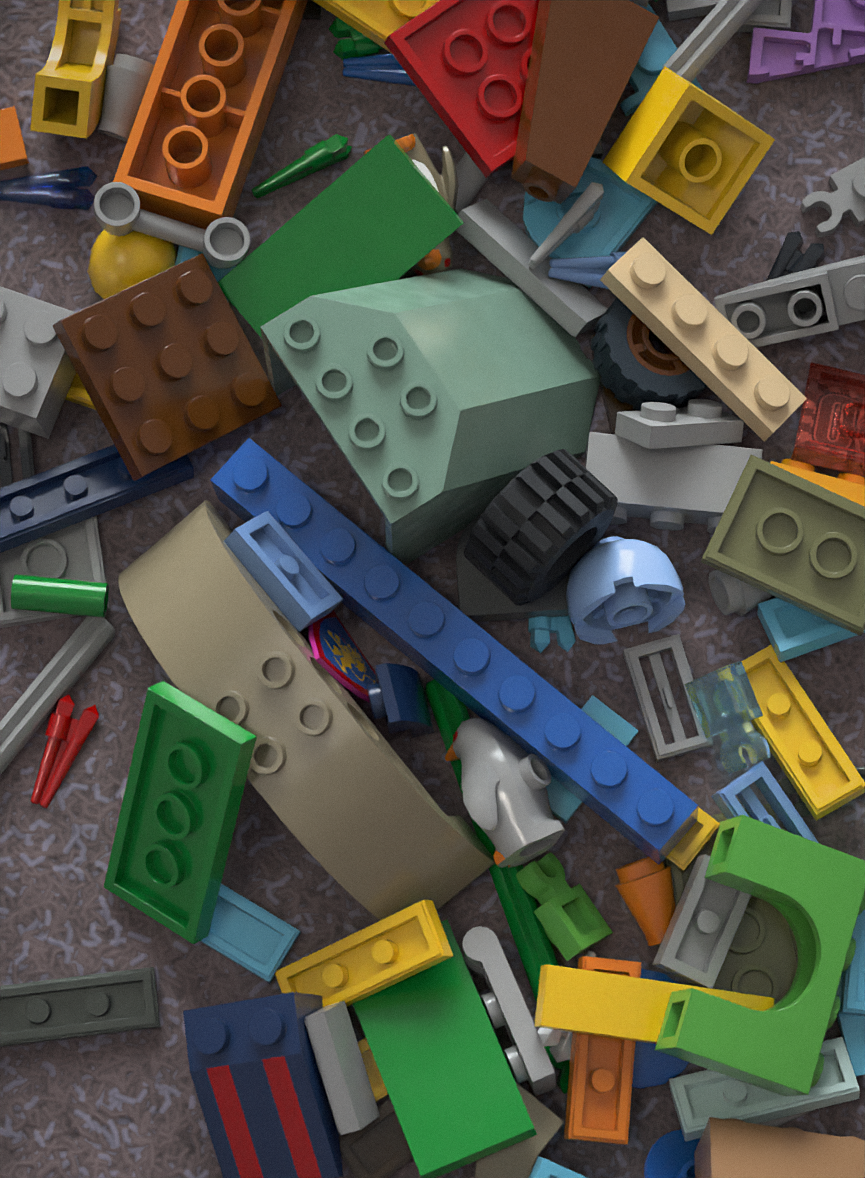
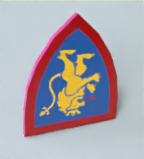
M333 610L325 617L308 626L309 641L316 659L315 661L327 670L340 684L356 696L370 703L366 685L377 683L375 670Z

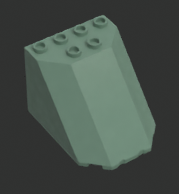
M460 268L317 294L308 297L260 327L268 378L276 395H280L297 384L385 517L386 550L404 565L409 564L466 528L476 516L485 511L493 499L510 481L537 459L561 449H566L575 459L585 453L600 384L597 370L595 371L592 361L587 359L580 349L581 345L575 336L569 334L509 278Z

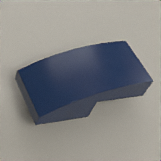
M393 663L375 665L377 683L366 685L374 720L385 718L389 734L410 729L412 738L434 733L421 676L418 671L406 665Z

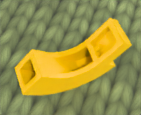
M59 0L57 23L51 52L45 67L35 74L30 131L86 139L94 132L102 114L107 65H113L121 18V9L118 8L119 0Z

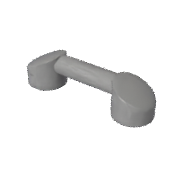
M121 182L108 183L101 187L95 195L94 215L96 221L109 234L124 236L132 231H137L203 252L206 261L211 266L219 269L236 266L248 253L250 245L249 231L242 222L235 218L222 217L214 220L207 229L199 228L140 209V199L136 191L131 186Z

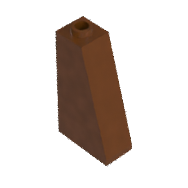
M539 0L511 178L523 184L524 190L529 195L541 201H554L561 205L575 190L652 34L659 16L630 0Z

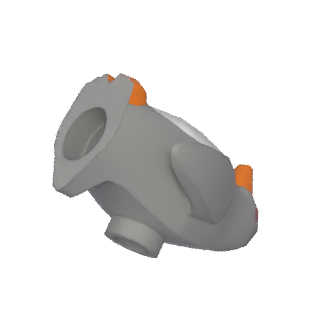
M470 718L463 721L453 735V743L445 755L446 761L461 760L463 802L471 818L492 840L496 848L493 858L497 866L501 868L508 866L510 868L525 864L550 849L565 831L561 822L554 820L549 805L546 786L551 783L550 771L537 755L528 754L511 737L488 720Z

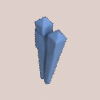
M611 252L610 256L550 259L549 265L551 269L548 271V276L608 289L600 279L626 252Z

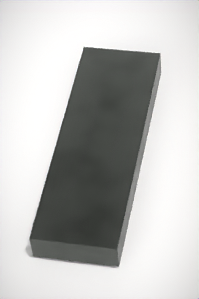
M154 967L0 986V1048L161 1028Z

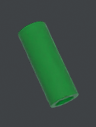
M14 575L11 588V609L105 618L107 614L109 600L108 583Z

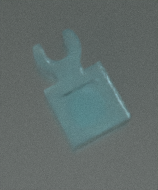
M742 661L724 666L685 684L706 739L720 735L722 740L720 758L725 770L729 774L747 767L746 760L742 754L743 747L746 749L752 764L770 758L768 742L759 732L754 731L750 722L763 716Z

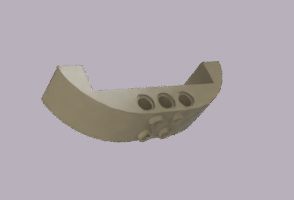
M205 500L118 576L121 596L139 633L179 691L257 736L247 775L248 780L306 850L352 897L379 920L422 900H433L436 911H438L495 864L492 854L461 816L445 815L342 684L315 661L316 659L310 644L290 623L226 545L224 540L233 530L213 505Z

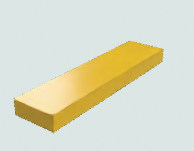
M547 964L541 966L534 1027L657 1044L671 992L694 988L757 1011H765L774 1006L775 998Z

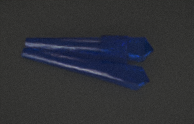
M88 166L2 180L0 181V201L46 205L56 209L89 210L94 203L95 197L88 189H78V187L91 186L97 175Z

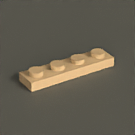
M644 237L613 264L600 279L764 442L807 399Z

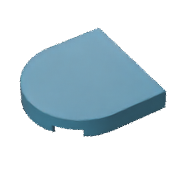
M591 157L577 187L561 205L554 201L545 202L538 200L526 192L523 202L524 213L522 212L523 223L525 222L529 233L528 237L540 247L590 183L602 184L604 190L603 197L593 219L579 233H573L549 256L552 259L610 256L611 252H619L655 207L657 201L626 183L607 167L602 160Z

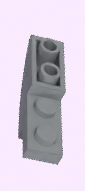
M865 255L792 273L714 297L716 309L755 347L838 330L839 325L865 320Z

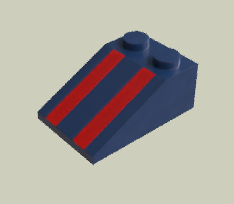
M291 992L183 1011L190 1074L223 1178L344 1177L338 1129L304 1021L306 1020L305 1017L323 1008L322 995Z

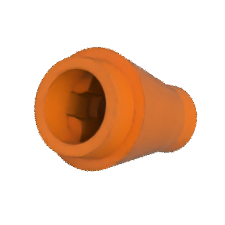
M646 857L615 869L620 881L615 887L643 931L648 946H653L662 942L675 912L676 903L671 866L664 867L663 861L658 865L650 857Z

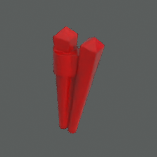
M69 694L57 701L55 712L50 714L45 736H48L30 800L33 804L40 803L43 808H47L99 718L96 705L83 709L79 720L70 718L75 704Z

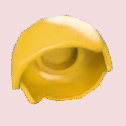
M103 230L92 246L88 274L94 291L106 299L175 266L177 253L173 243L137 231H132L124 236H116Z

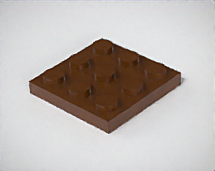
M203 253L69 315L53 325L61 344L133 481L282 406Z

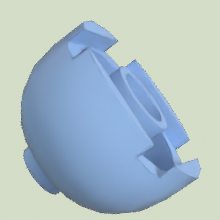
M619 536L604 538L598 541L592 550L585 553L570 572L566 591L570 620L574 624L577 636L581 640L592 644L616 642L617 639L611 630L648 622V633L659 631L672 623L685 608L683 586L672 562L657 546L644 541L624 539Z

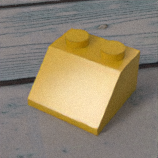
M665 66L606 155L603 163L626 183L712 235L775 139Z

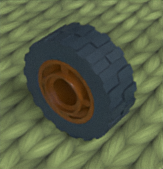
M618 297L598 321L594 329L596 335L591 340V351H594L592 362L595 371H599L600 381L606 389L609 388L615 394L614 397L620 402L632 405L635 410H641V404L645 402H661L673 405L676 408H683L688 403V400L696 399L707 387L680 357L674 354ZM649 340L660 343L665 349L666 354L656 351Z

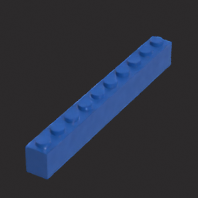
M248 438L210 479L218 500L245 523L268 511L343 598L341 603L480 718L486 719L497 726L528 754L537 755L546 764L551 776L658 865L661 864L697 822L698 805L252 439Z

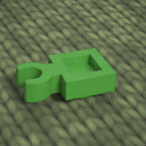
M551 852L537 863L535 860L530 862L516 874L522 888L540 902L541 906L534 913L545 928L548 939L558 947L566 961L594 947L613 933L582 886L578 884L570 888L565 881L563 866Z

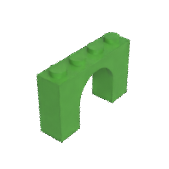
M740 815L720 822L704 878L758 897L774 906L784 916L793 931L797 943L798 964L796 975L784 997L765 1011L749 1009L694 988L671 992L655 1050L785 1097L809 1095L810 1088L816 1085L823 1071L824 1055L820 1051L826 1030L834 1024L839 1012L840 998L836 993L842 972L846 971L850 966L855 954L856 941L852 938L857 916L865 910V860L748 816Z

